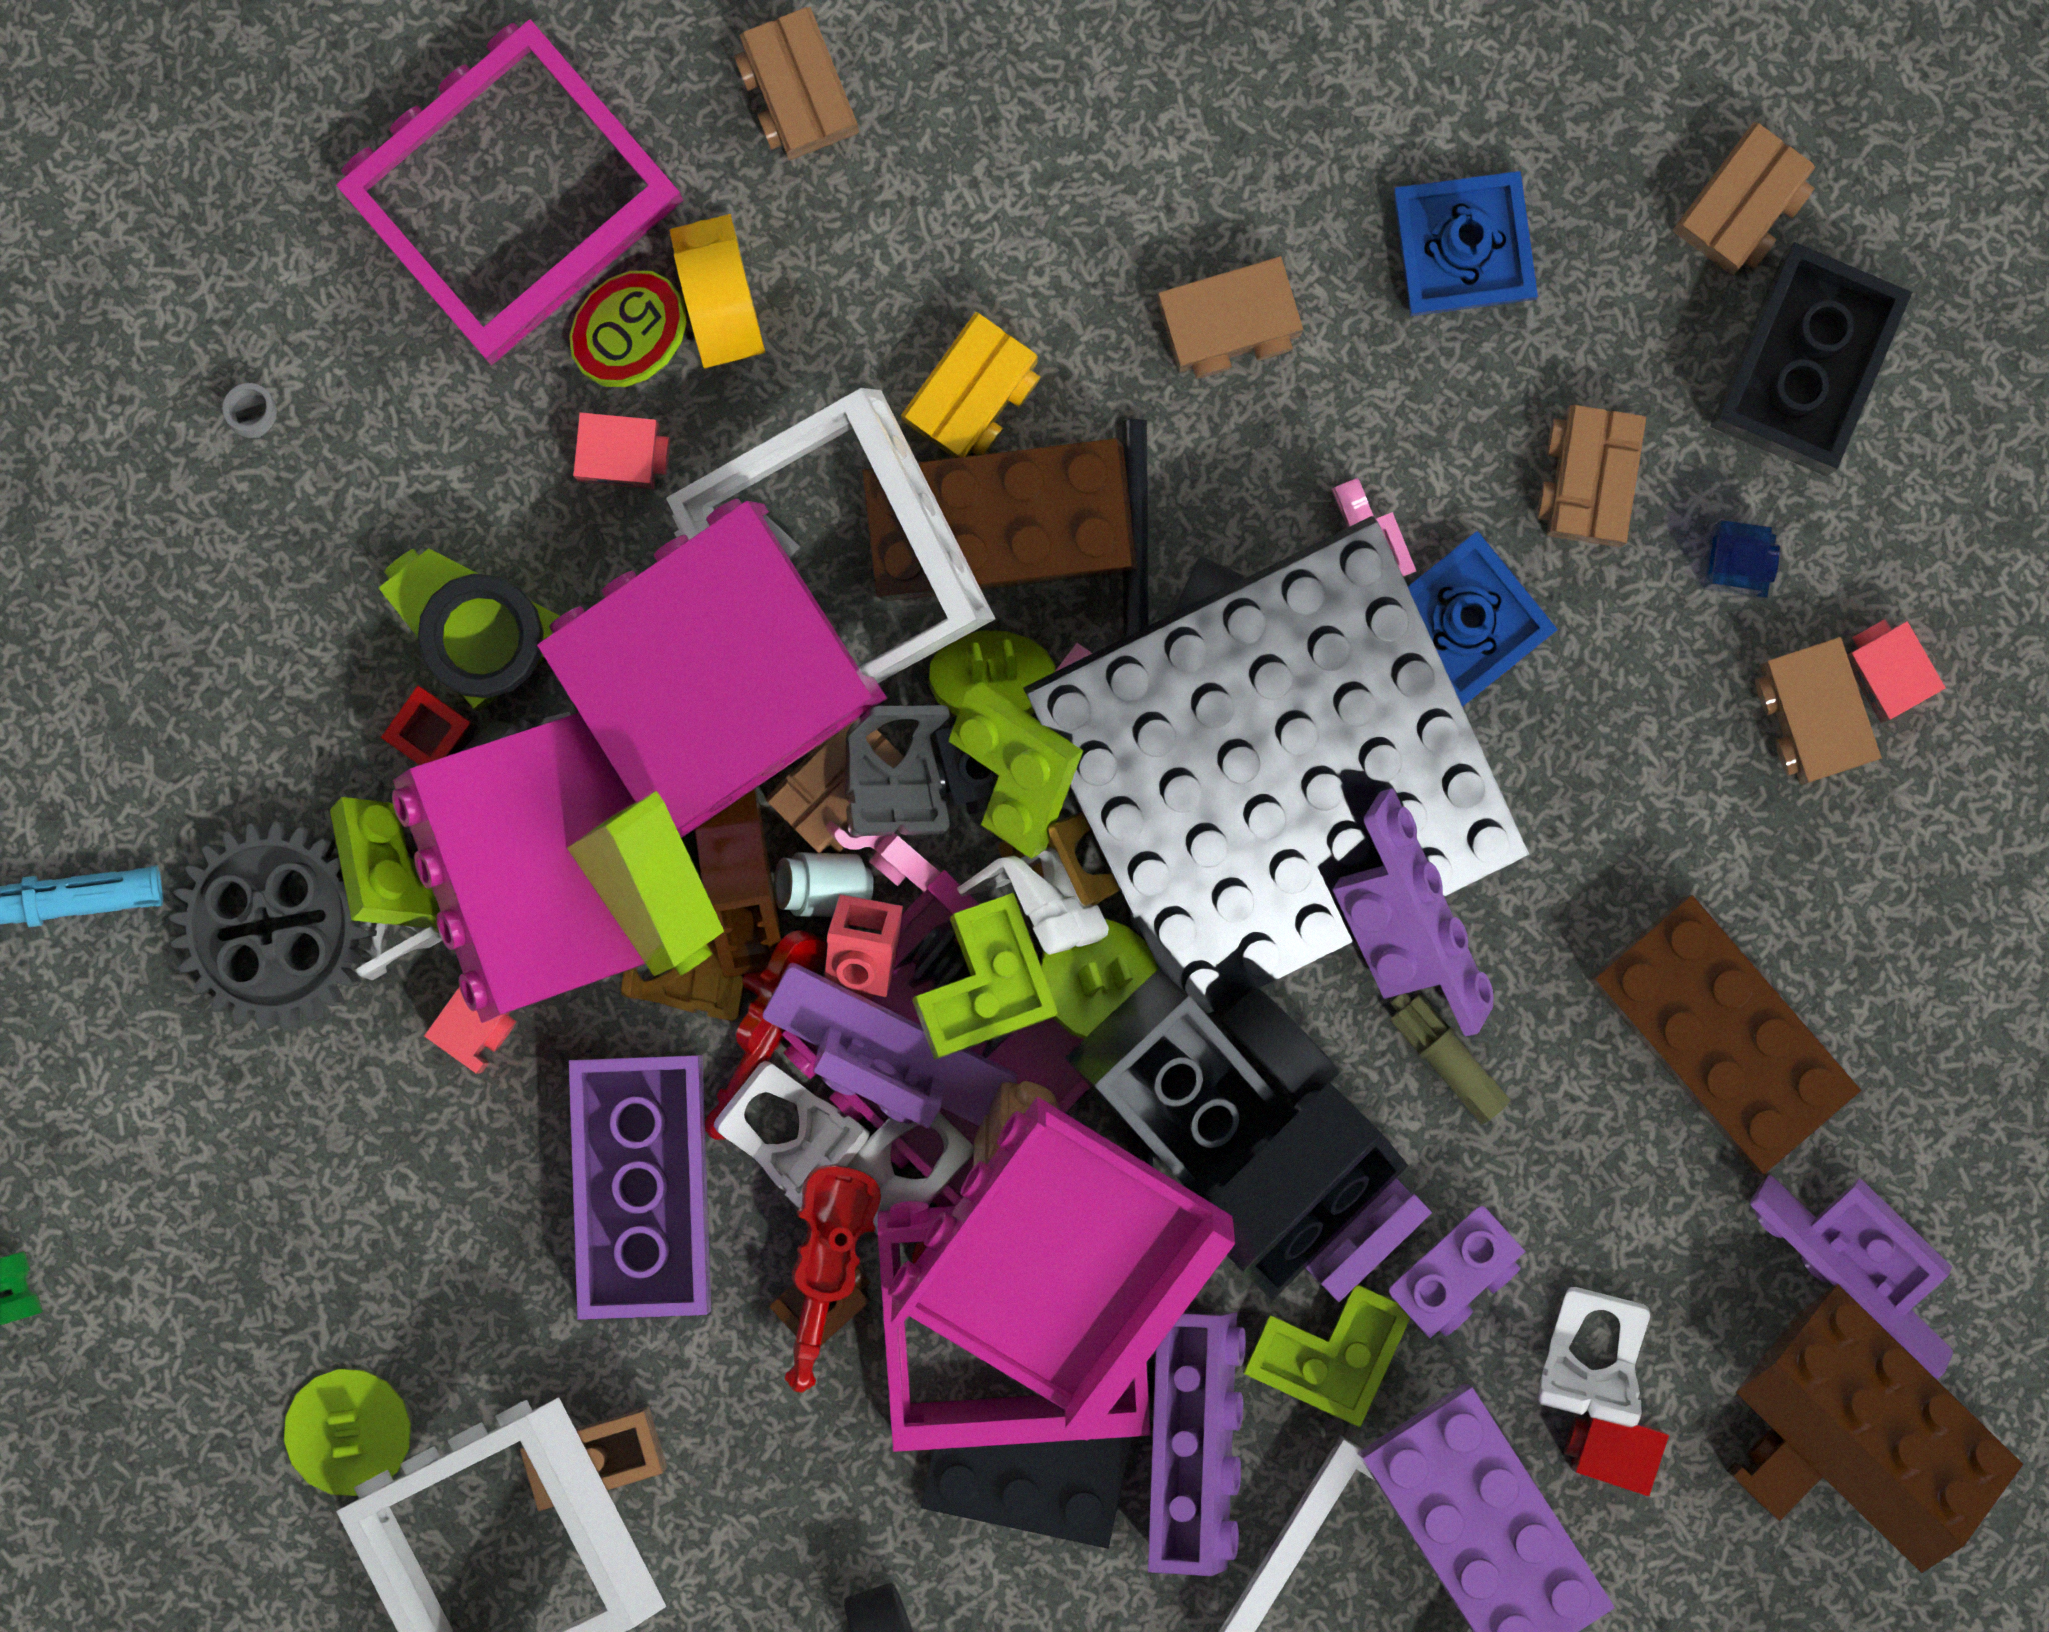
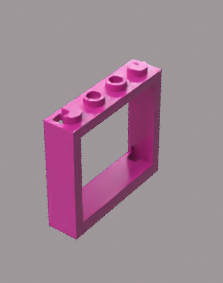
M531 19L520 28L515 23H511L499 31L486 45L490 53L472 69L467 64H463L451 72L438 86L441 95L423 111L416 105L403 113L389 129L393 136L375 152L370 147H367L354 155L341 169L345 177L336 184L344 196L491 366L684 201L679 190ZM531 51L647 187L483 327L367 191Z
M962 1199L956 1201L955 1206L929 1208L925 1202L904 1201L892 1205L890 1210L878 1211L877 1232L893 1452L1084 1440L1065 1428V1410L1041 1395L911 1404L905 1321L900 1328L891 1324L892 1297L888 1295V1289L901 1267L900 1243L924 1241L928 1230L939 1214L945 1211L951 1215ZM1146 1363L1130 1383L1128 1390L1124 1391L1089 1439L1151 1436Z

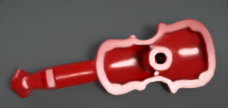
M802 930L787 934L776 946L766 970L745 974L743 977V987L756 994L758 998L750 1004L749 1011L736 1032V1041L745 1053L726 1089L719 1090L717 1094L719 1104L709 1113L705 1120L706 1133L715 1140L726 1139L716 1131L714 1127L715 1119L757 1066L763 1061L769 1062L772 1054L783 1041L784 1036L782 1034L786 1030L766 1021L763 1018V1012L787 966L790 963H796L818 975L822 973L826 966L828 943L814 934Z
M824 1165L811 1171L804 1180L802 1207L796 1213L798 1217L805 1219L808 1232L805 1242L797 1248L799 1258L792 1271L794 1285L805 1295L797 1336L793 1346L794 1366L790 1371L786 1372L784 1378L794 1392L804 1393L815 1385L816 1378L812 1370L820 1353L829 1303L846 1298L852 1293L855 1287V1268L860 1264V1258L855 1253L857 1240L863 1233L875 1232L876 1230L873 1219L881 1201L880 1187L871 1176L846 1166Z

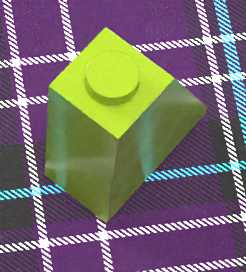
M429 548L421 555L415 549H411L385 569L384 573L389 580L382 584L379 589L418 638L420 616L430 597L450 580L478 573ZM476 598L463 602L451 612L444 625L443 642L447 655L457 667L468 673L487 674L497 671L511 661L518 648L519 630L515 617L506 606L493 599ZM532 602L539 613L544 630V640L553 634L549 626L560 615ZM543 654L536 667L546 660ZM500 695L492 698L464 697L473 709L480 712Z
M657 791L617 812L567 847L654 976L673 967L681 976L713 954L706 944L722 934L724 929L671 815Z

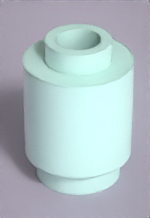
M797 852L792 858H782L776 866L774 874V897L776 904L780 909L790 910L794 916L833 917L840 894L871 900L873 895L872 872L868 867H864L861 857L857 854Z

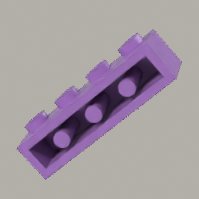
M1185 1310L1156 1349L1148 1572L1213 1576L1227 1570L1228 1560H1235L1237 1556L1239 1529L1236 1521H1230V1495H1237L1239 1492L1241 1462L1238 1456H1232L1233 1430L1239 1431L1242 1425L1243 1396L1241 1392H1234L1235 1366H1242L1246 1349L1245 1330L1243 1327H1236L1237 1312Z

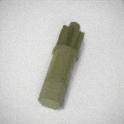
M1407 993L1397 995L1389 1002L1397 1011L1391 1016V1022L1418 1052L1417 1055L1421 1059L1425 1058L1481 1125L1490 1121L1511 1101L1509 1097L1453 1034L1455 1030L1447 1025L1421 993L1412 999Z

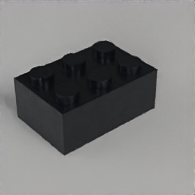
M1793 242L1782 255L1710 427L1827 477L1836 471L1840 465L1913 292Z
M1159 969L1065 1057L1066 1061L1168 1175L1202 1198L1217 1183L1221 1181L1229 1182L1246 1165L1245 1157L1258 1141L1269 1135L1274 1137L1292 1119L1290 1116L1291 1111L1190 995Z
M1330 1082L1321 1091L1313 1090L1302 1097L1291 1112L1290 1116L1292 1119L1274 1137L1269 1135L1258 1141L1246 1155V1165L1229 1182L1221 1181L1203 1196L1205 1200L1233 1216L1235 1245L1227 1256L1272 1301L1409 1166L1385 1136Z

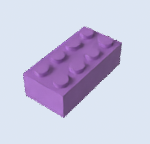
M703 1055L569 1060L577 1320L707 1315L711 1312Z
M1462 1384L1357 1453L1472 1632H1579L1615 1608L1470 1385Z

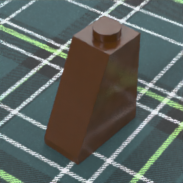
M754 788L695 828L702 884L724 929V932L714 939L724 978L766 970L776 946L782 940L762 814L757 791Z

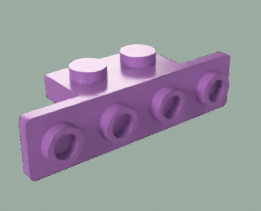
M1394 789L1381 791L1365 814L1364 823L1384 866L1340 877L1332 890L1384 999L1441 985L1464 1036L1478 1034L1493 1008L1494 996L1491 983L1485 973L1479 972L1468 949L1466 929L1459 918L1453 917L1443 895L1440 873L1433 863L1427 861L1417 840V827L1413 815L1406 807H1402Z
M790 963L787 966L764 1008L763 1018L766 1021L818 1046L813 1072L820 1075L829 1087L845 1095L857 1093L879 1104L880 1109L886 1115L901 1123L910 1124L914 1121L929 1129L942 1107L980 1126L985 1115L990 1114V1105L1001 1082L1011 1081L1017 1084V1074L1014 1071L988 1058L985 1059L982 1055L968 1048L934 1060L921 1025L796 963Z
M1768 1175L1759 1184L1750 1200V1204L1755 1209V1214L1760 1224L1773 1236L1778 1238L1784 1237L1801 1254L1805 1267L1814 1277L1822 1282H1830L1833 1286L1839 1284L1938 1380L1945 1373L1953 1355V1350L1911 1309L1948 1277L1952 1266L1860 1177L1823 1212L1815 1217L1772 1175Z

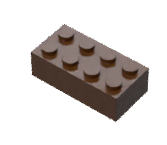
M1117 438L918 463L981 590L1138 571L1124 448ZM863 469L877 598L888 602L936 596L874 469Z
M1693 895L1682 897L1588 979L1754 1173L1765 1175L1862 1091Z
M1836 1284L1797 1313L1736 1391L1758 1415L1921 1573L1965 1546L2023 1466V1463L1839 1284Z

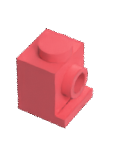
M840 894L827 935L828 949L824 977L869 1000L875 995L887 997L896 966L903 906ZM849 925L880 930L882 933L880 935L849 929Z
M459 987L424 1037L474 1073H483L489 1062L482 1058L480 1053L485 1047L495 1052L510 1034L517 1021L510 1017V1012L490 1021L481 1023L477 1010L471 1011L466 1005Z

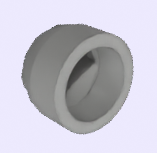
M240 384L230 390L224 399L222 408L224 418L230 428L240 436L260 438L270 432L276 422L277 408L269 392L258 384ZM266 410L264 416L238 423L237 418L254 415Z

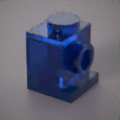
M1721 520L1712 526L1703 589L1768 598L1769 584L1775 581L1780 557V545L1775 544L1776 535L1771 534L1772 527Z

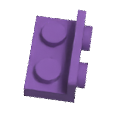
M1396 1178L1306 1269L1336 1301L1340 1302L1432 1212Z

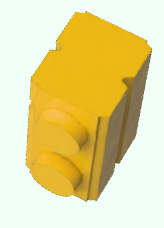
M975 312L901 414L902 421L953 458L968 457L972 453L974 455L987 454L1004 429L995 423L997 418L1009 402L1019 408L1039 382L1041 376L1032 371L1038 363V356L980 313Z

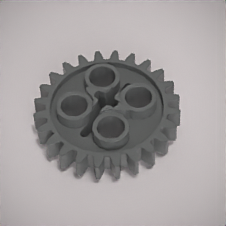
M273 822L269 834H267L262 823L247 824L246 840L238 831H226L223 833L226 851L216 845H205L202 851L209 866L197 864L187 865L185 868L188 875L196 882L194 888L175 889L174 894L179 899L188 903L187 912L170 915V921L186 926V935L171 941V947L179 949L189 948L191 957L185 960L178 969L180 973L192 971L200 973L201 977L192 990L195 995L206 994L213 990L216 992L211 1006L213 1012L226 1011L235 1004L233 1023H248L255 1012L259 1029L274 1028L278 1016L284 1028L297 1027L300 1024V1010L309 1021L323 1018V1008L320 999L330 1006L342 1005L345 1001L337 985L359 986L361 980L350 967L352 963H365L372 960V956L359 948L358 945L360 939L377 936V930L361 925V921L351 920L339 857L333 860L330 859L336 841L332 838H322L312 847L313 828L298 827L292 837H290L288 822ZM295 871L300 872L308 884V893L300 905L292 901L287 891V883ZM235 883L240 884L247 895V906L240 916L234 915L227 904V894ZM317 910L324 911L326 915L325 920L320 923L279 929L272 933L243 936L227 941L221 937V932L225 928L270 921L274 917L296 916ZM306 934L311 935L319 946V958L312 968L306 966L299 955V945ZM246 946L251 947L259 959L258 971L252 979L246 978L238 966L239 955Z

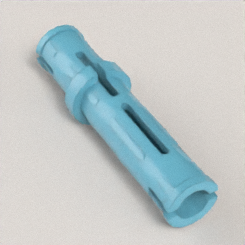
M158 865L135 870L73 876L56 880L38 881L37 876L22 877L21 883L0 886V925L26 922L28 927L43 926V920L58 917L119 911L121 909L163 906L162 882Z

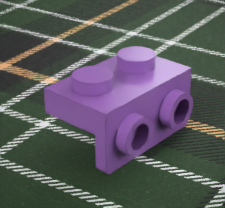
M1478 1206L1389 1287L1388 1292L1427 1337L1431 1338L1438 1331L1446 1337L1473 1313L1468 1304L1486 1287L1492 1294L1495 1293L1518 1273L1521 1268L1515 1261L1525 1253V1250L1485 1207Z

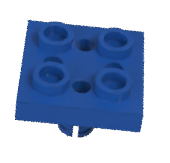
M1521 171L1394 188L1393 196L1410 317L1537 299L1538 293ZM1457 205H1463L1457 208L1456 213L1459 217L1454 219L1452 217V209ZM1503 235L1505 245L1500 249L1491 248L1492 237L1496 244H1500ZM1431 240L1440 243V249L1442 252L1440 254L1437 244L1435 242H1431L1429 245V251L1433 253L1434 257L1428 256L1424 250L1425 244ZM1472 268L1477 272L1478 280L1472 285H1467L1463 283L1461 278L1472 280L1475 277V273L1463 269Z
M1478 531L1408 586L1432 641L1435 634L1441 632L1445 633L1451 640L1450 642L1445 637H1439L1437 639L1438 644L1445 646L1447 649L1438 650L1436 648L1462 707L1558 630ZM1442 588H1449L1452 590L1445 591L1442 594L1443 599L1447 600L1455 596V599H1453L1447 606L1442 605L1438 600L1437 595ZM1491 592L1498 595L1500 599V605L1496 610H1493L1491 604L1495 605L1498 599L1496 596L1490 595L1489 593ZM1486 637L1491 638L1495 642L1496 648L1491 655H1484L1481 652L1490 650L1493 647L1492 642L1489 641L1478 646V643L1485 640Z

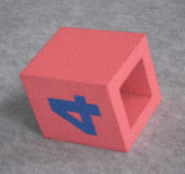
M580 412L573 476L578 482L654 489L655 474H667L670 437L659 436L660 425L654 419Z
M1884 619L1852 637L1858 649L1850 652L1847 656L1854 677L1881 723L1893 719L1946 688L1908 621L1891 629L1887 620Z

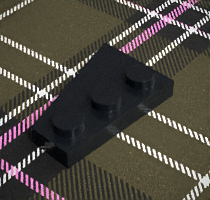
M1132 1437L933 1449L921 1509L1109 1549Z

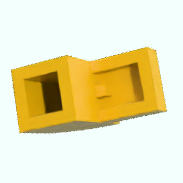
M731 214L669 229L676 267L703 367L708 368L766 353Z

